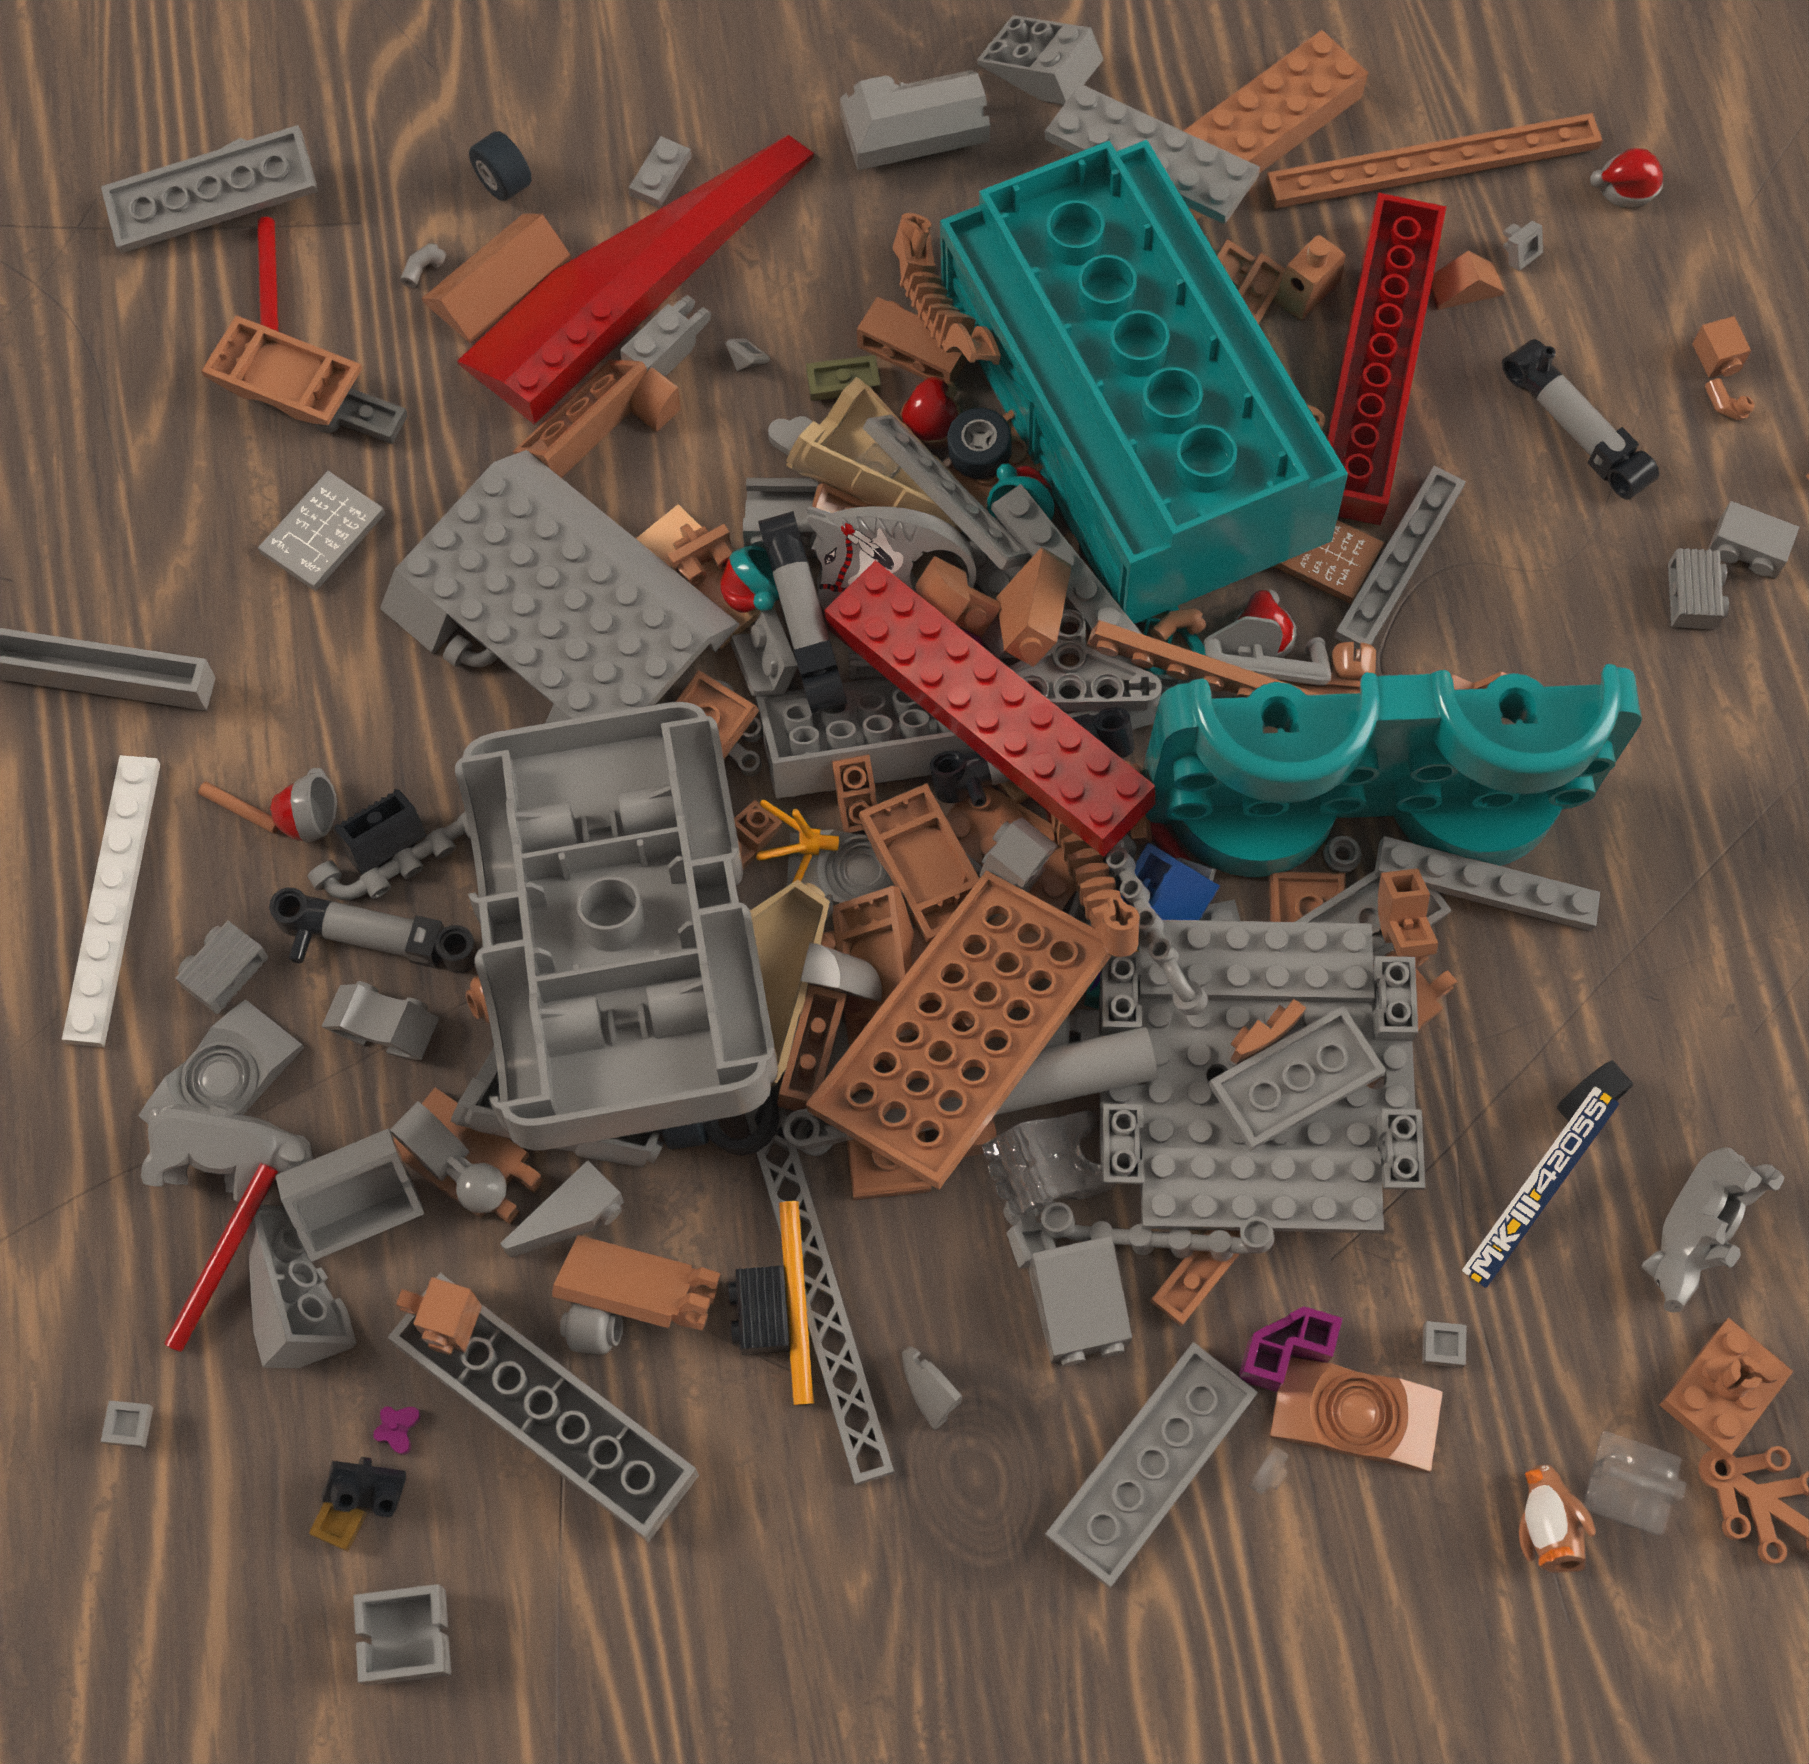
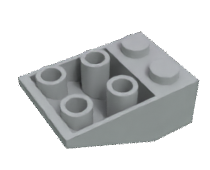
M1013 15L980 55L977 63L982 68L1041 101L1064 105L1078 85H1084L1104 59L1090 27Z

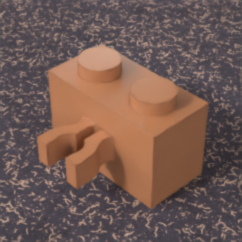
M431 1277L424 1297L402 1289L396 1306L400 1307V1311L416 1316L414 1326L421 1333V1339L429 1343L428 1347L447 1355H451L453 1349L465 1353L482 1305L471 1289Z

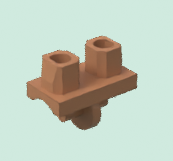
M689 524L680 527L683 538L673 543L676 550L667 555L673 570L693 586L702 583L707 578L706 571L702 565L708 561L713 560L719 570H725L727 561L731 553L734 552L731 546L730 532L725 524L709 532L705 526L696 531Z

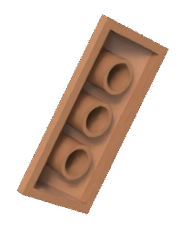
M522 214L422 297V301L465 340L472 343L524 299L553 270L571 259V255L543 214Z
M610 359L513 450V453L516 454L524 450L529 451L562 478L631 412L630 405L633 393L640 380L647 373V367L642 361Z

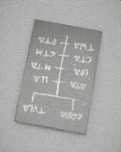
M327 471L262 542L258 549L260 554L316 592L385 515L383 507L330 471Z

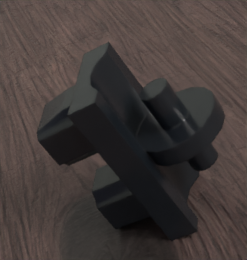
M361 1457L358 1464L332 1460L328 1480L322 1492V1502L332 1503L334 1510L350 1512L356 1509V1507L371 1508L376 1516L390 1518L396 1512L406 1481V1471L372 1466V1460L368 1457Z

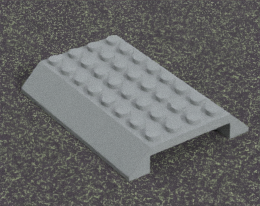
M527 450L495 461L394 569L380 607L386 615L432 654H435L458 629L457 625L453 622L454 620L553 704L545 724L655 705L707 646L716 652L740 626L729 614Z

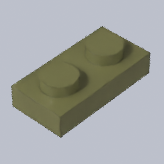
M876 355L806 363L811 401L839 398L842 391L856 377L869 385L875 393L881 392Z

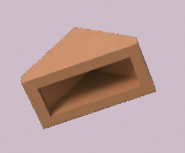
M1466 251L1435 272L1430 290L1438 310L1503 296L1504 289L1494 264L1470 251Z

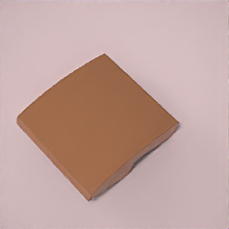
M1226 239L1216 255L1259 324L1278 291L1286 269L1260 252L1255 258L1229 239Z

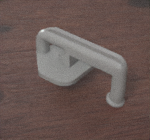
M1245 616L1204 640L1206 656L1273 679L1314 685H1326L1331 680V669L1324 639L1315 637L1306 643L1304 650L1306 654L1311 655L1312 662L1278 658L1277 654L1283 634L1281 626L1271 619Z

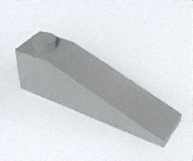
M260 1205L247 1230L253 1333L262 1367L300 1368L353 1348L357 1342L347 1308L341 1298L334 1300L324 1283L328 1277L322 1267L316 1269L310 1261L285 1207Z

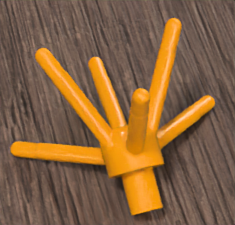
M766 800L760 801L761 807L799 832V843L759 851L756 855V859L761 861L797 852L803 854L804 856L792 883L796 880L801 882L812 855H819V850L838 851L839 836L820 835L821 829L810 828L798 809L792 810L793 819Z

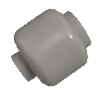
M574 1303L569 1313H564L561 1318V1336L566 1337L569 1348L577 1353L605 1355L613 1346L619 1344L622 1337L623 1319L621 1315Z

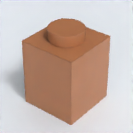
M1735 316L1702 325L1692 343L1709 378L1722 374L1725 377L1736 374L1743 368L1751 352Z

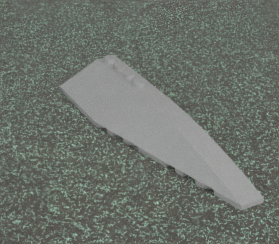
M1156 675L1161 680L1162 694L1173 686L1193 681L1189 678L1187 680H1179L1169 675ZM886 677L842 683L848 704L816 713H811L805 689L787 691L785 694L756 696L768 767L776 799L836 790L832 761L869 754L874 783L932 775L930 770L931 760L937 754L945 751H958L962 754L975 752ZM1123 682L1124 697H1129V682ZM1069 685L1063 687L1059 693L1066 699H1074L1079 696L1080 690L1075 686ZM1103 685L1097 690L1099 696L1108 699L1116 696L1118 691L1111 685ZM1032 686L1041 694H1043V691L1040 688ZM1147 686L1141 687L1142 696H1149ZM1158 705L1150 710L1127 711L1130 714L1132 730L1154 723ZM1075 711L1065 713L1071 718L1089 713L1093 721L1095 715L1100 711Z

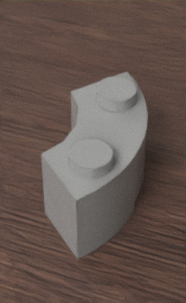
M357 981L356 984L339 986L321 1027L363 1046H366L367 1041L389 1046L386 1053L415 1060L422 1059L439 1020V1017L427 1011V1004L410 997L406 1000H399L379 994V990L376 987L362 981Z

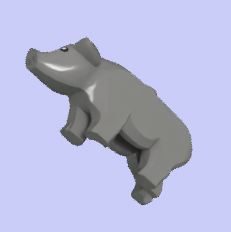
M213 1103L210 1109L183 1104L170 1105L164 1108L154 1107L150 1109L148 1117L150 1153L142 1164L141 1178L143 1184L162 1187L164 1183L188 1185L187 1171L189 1165L204 1172L225 1174L226 1192L233 1193V1199L240 1201L260 1162L279 1171L278 1174L313 1160L311 1144L304 1136L294 1135L263 1119L235 1114V1108L230 1105Z
M1728 1147L1710 1152L1701 1159L1665 1220L1662 1230L1661 1250L1653 1253L1641 1265L1654 1278L1656 1285L1664 1293V1309L1666 1311L1676 1313L1683 1310L1699 1286L1701 1270L1722 1265L1731 1268L1735 1265L1741 1256L1740 1249L1736 1245L1729 1244L1728 1241L1734 1236L1741 1225L1746 1206L1757 1201L1767 1190L1776 1191L1780 1189L1785 1177L1779 1170L1768 1164L1752 1167L1745 1161L1744 1156L1738 1155L1733 1149Z

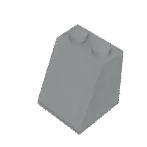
M1112 1236L1033 1253L1028 1273L1051 1363L1061 1361L1064 1367L1072 1366L1086 1361L1085 1355L1100 1352L1101 1357L1105 1358L1125 1352L1124 1347L1129 1346L1132 1334Z

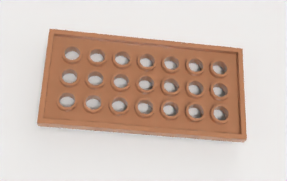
M986 870L806 1103L807 1111L940 1190L1112 955L1105 951L1098 931L1095 928ZM1002 914L1008 918L1004 924L999 926H993L987 922L990 916ZM1029 931L1040 935V938L1031 944L1023 943L1019 940L1023 933ZM975 942L986 946L982 953L976 955L965 951L969 944ZM1061 949H1066L1073 953V956L1064 962L1056 961L1052 958L1053 953ZM1007 960L1015 961L1019 965L1016 970L1009 973L1001 972L997 967L1001 962ZM952 971H958L964 975L963 979L955 984L945 982L943 977ZM1039 978H1045L1052 983L1048 989L1043 991L1032 989L1030 984ZM984 989L993 990L997 994L989 1002H981L975 998L976 994ZM930 1000H935L942 1004L941 1008L934 1013H925L920 1009L923 1003ZM1022 1007L1030 1013L1025 1019L1016 1021L1008 1016L1012 1009ZM966 1018L974 1022V1026L965 1032H960L953 1028L954 1023L959 1019ZM905 1030H915L919 1033L918 1038L911 1043H903L898 1040L899 1034ZM994 1037L1004 1038L1008 1042L1003 1049L997 1051L986 1047L988 1040ZM939 1048H945L952 1052L950 1058L943 1062L934 1061L930 1056L933 1051ZM889 1059L896 1063V1067L888 1073H880L875 1070L876 1064L881 1060ZM971 1067H979L985 1071L984 1076L976 1081L965 1079L963 1074ZM917 1078H923L929 1082L928 1087L921 1092L910 1091L907 1086L912 1080ZM866 1089L873 1093L871 1100L866 1103L859 1104L852 1100L854 1093L859 1090ZM955 1097L963 1102L959 1109L949 1112L940 1107L945 1099ZM892 1109H902L906 1112L905 1118L897 1123H890L884 1119L886 1113ZM925 1128H934L940 1133L936 1140L929 1143L920 1141L917 1136Z

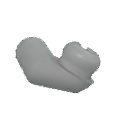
M427 244L409 257L400 282L409 288H415L424 267L428 263L436 268L443 264L446 258L445 251L439 249L437 244Z

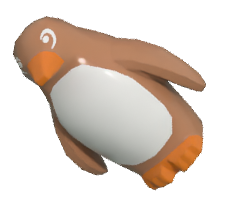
M1542 1464L1535 1466L1525 1473L1529 1492L1518 1531L1520 1546L1524 1556L1528 1561H1533L1537 1551L1540 1567L1549 1572L1582 1571L1585 1569L1586 1562L1584 1529L1590 1537H1593L1596 1532L1591 1514L1583 1503L1570 1492L1560 1475L1551 1465Z

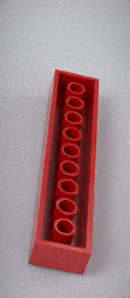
M1378 192L1370 220L1326 432L1327 440L1348 473L1338 517L1381 526L1387 510L1447 206Z
M876 560L824 610L828 628L832 634L1103 857L1155 805V785Z

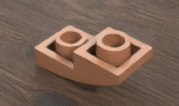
M869 754L832 761L843 832L851 833L864 830L859 812L877 805L876 788Z
M756 800L734 818L743 870L756 857L757 853L764 849L783 824L776 816L761 807L760 803Z
M1293 999L1286 1009L1281 1005L1277 1007L1266 1023L1268 1026L1259 1020L1256 1021L1251 1029L1243 1026L1231 1043L1236 1049L1230 1060L1235 1064H1239L1277 1043L1294 1027L1303 1015L1306 1007Z

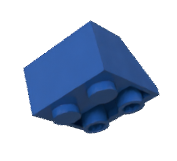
M1150 843L1146 845L1136 862L1134 872L1137 878L1149 890V904L1162 920H1200L1220 888V885ZM1121 895V899L1123 900V902H1126V904L1130 905L1128 901Z

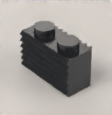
M394 789V792L388 793L387 797H381V800L375 801L374 805H368L367 809L361 810V813H355L354 817H348L347 821L342 820L341 825L336 824L334 827L347 858L361 875L372 868L380 867L384 861L403 849L412 848L417 841L427 836L416 812L417 810L398 789Z
M784 1266L735 1269L736 1281H729L730 1305H738L739 1320L731 1321L732 1344L740 1345L742 1355L790 1352Z

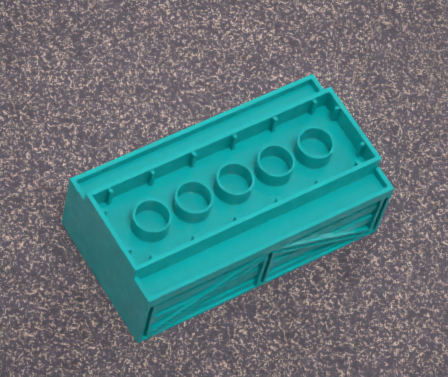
M1110 140L980 190L978 206L940 220L941 286L947 289L946 296L954 301L952 306L958 308L960 313L967 314L976 319L974 329L977 326H986L990 330L1001 355L999 365L986 360L977 361L1004 411L1007 413L1012 409L1015 417L1011 419V422L1020 439L1026 443L1027 452L1034 465L1041 464L1043 469L1039 473L1049 482L1054 502L1072 535L1078 541L1080 549L1094 575L1134 624L1332 542L1348 473L1148 140L1118 151L1115 150Z

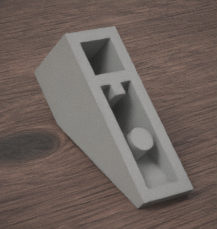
M587 1160L500 1244L504 1252L512 1258L596 1230L602 1223L606 1226L614 1221L622 1211L620 1206L624 1203L621 1192Z

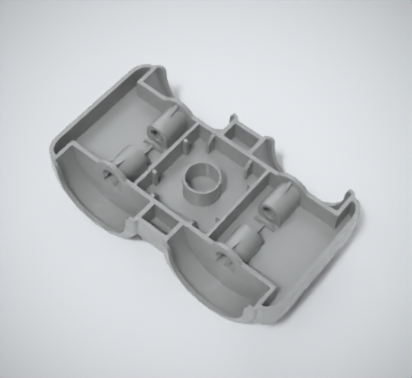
M668 702L499 731L483 735L472 741L464 750L463 758L457 761L455 774L465 808L475 861L478 897L476 892L469 893L468 896L475 916L481 924L483 948L479 949L476 953L475 965L488 1011L499 1080L500 1101L498 1096L489 1097L496 1118L500 1125L509 1131L512 1141L520 1147L530 1150H549L738 1116L751 1112L761 1106L770 1095L771 1083L777 1078L778 1065L751 913L744 903H739L736 885L740 884L742 880L743 866L716 721L711 716H706L703 709L695 704Z

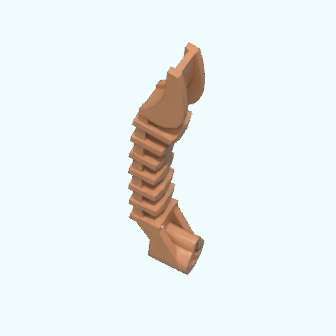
M903 214L892 249L900 261L901 280L899 285L906 289L905 296L911 298L912 308L918 311L917 317L925 322L924 328L931 331L930 337L938 341L937 346L945 352H962L969 362H975L976 359L991 361L993 364L999 365L1001 355L990 330L986 326H977L974 329L976 319L967 314L960 313L958 308L952 306L954 301L946 296L947 289L940 285L942 279L934 274L936 264L934 263L930 236L931 222L917 214Z
M1051 814L1054 832H1057V843L1063 849V859L1068 863L1069 875L1073 876L1075 891H1078L1080 894V904L1085 907L1086 919L1090 920L1091 927L1098 931L1102 945L1107 953L1116 957L1132 955L1139 946L1140 916L1137 909L1123 902L1120 891L1115 890V880L1113 877H1109V866L1103 863L1104 857Z

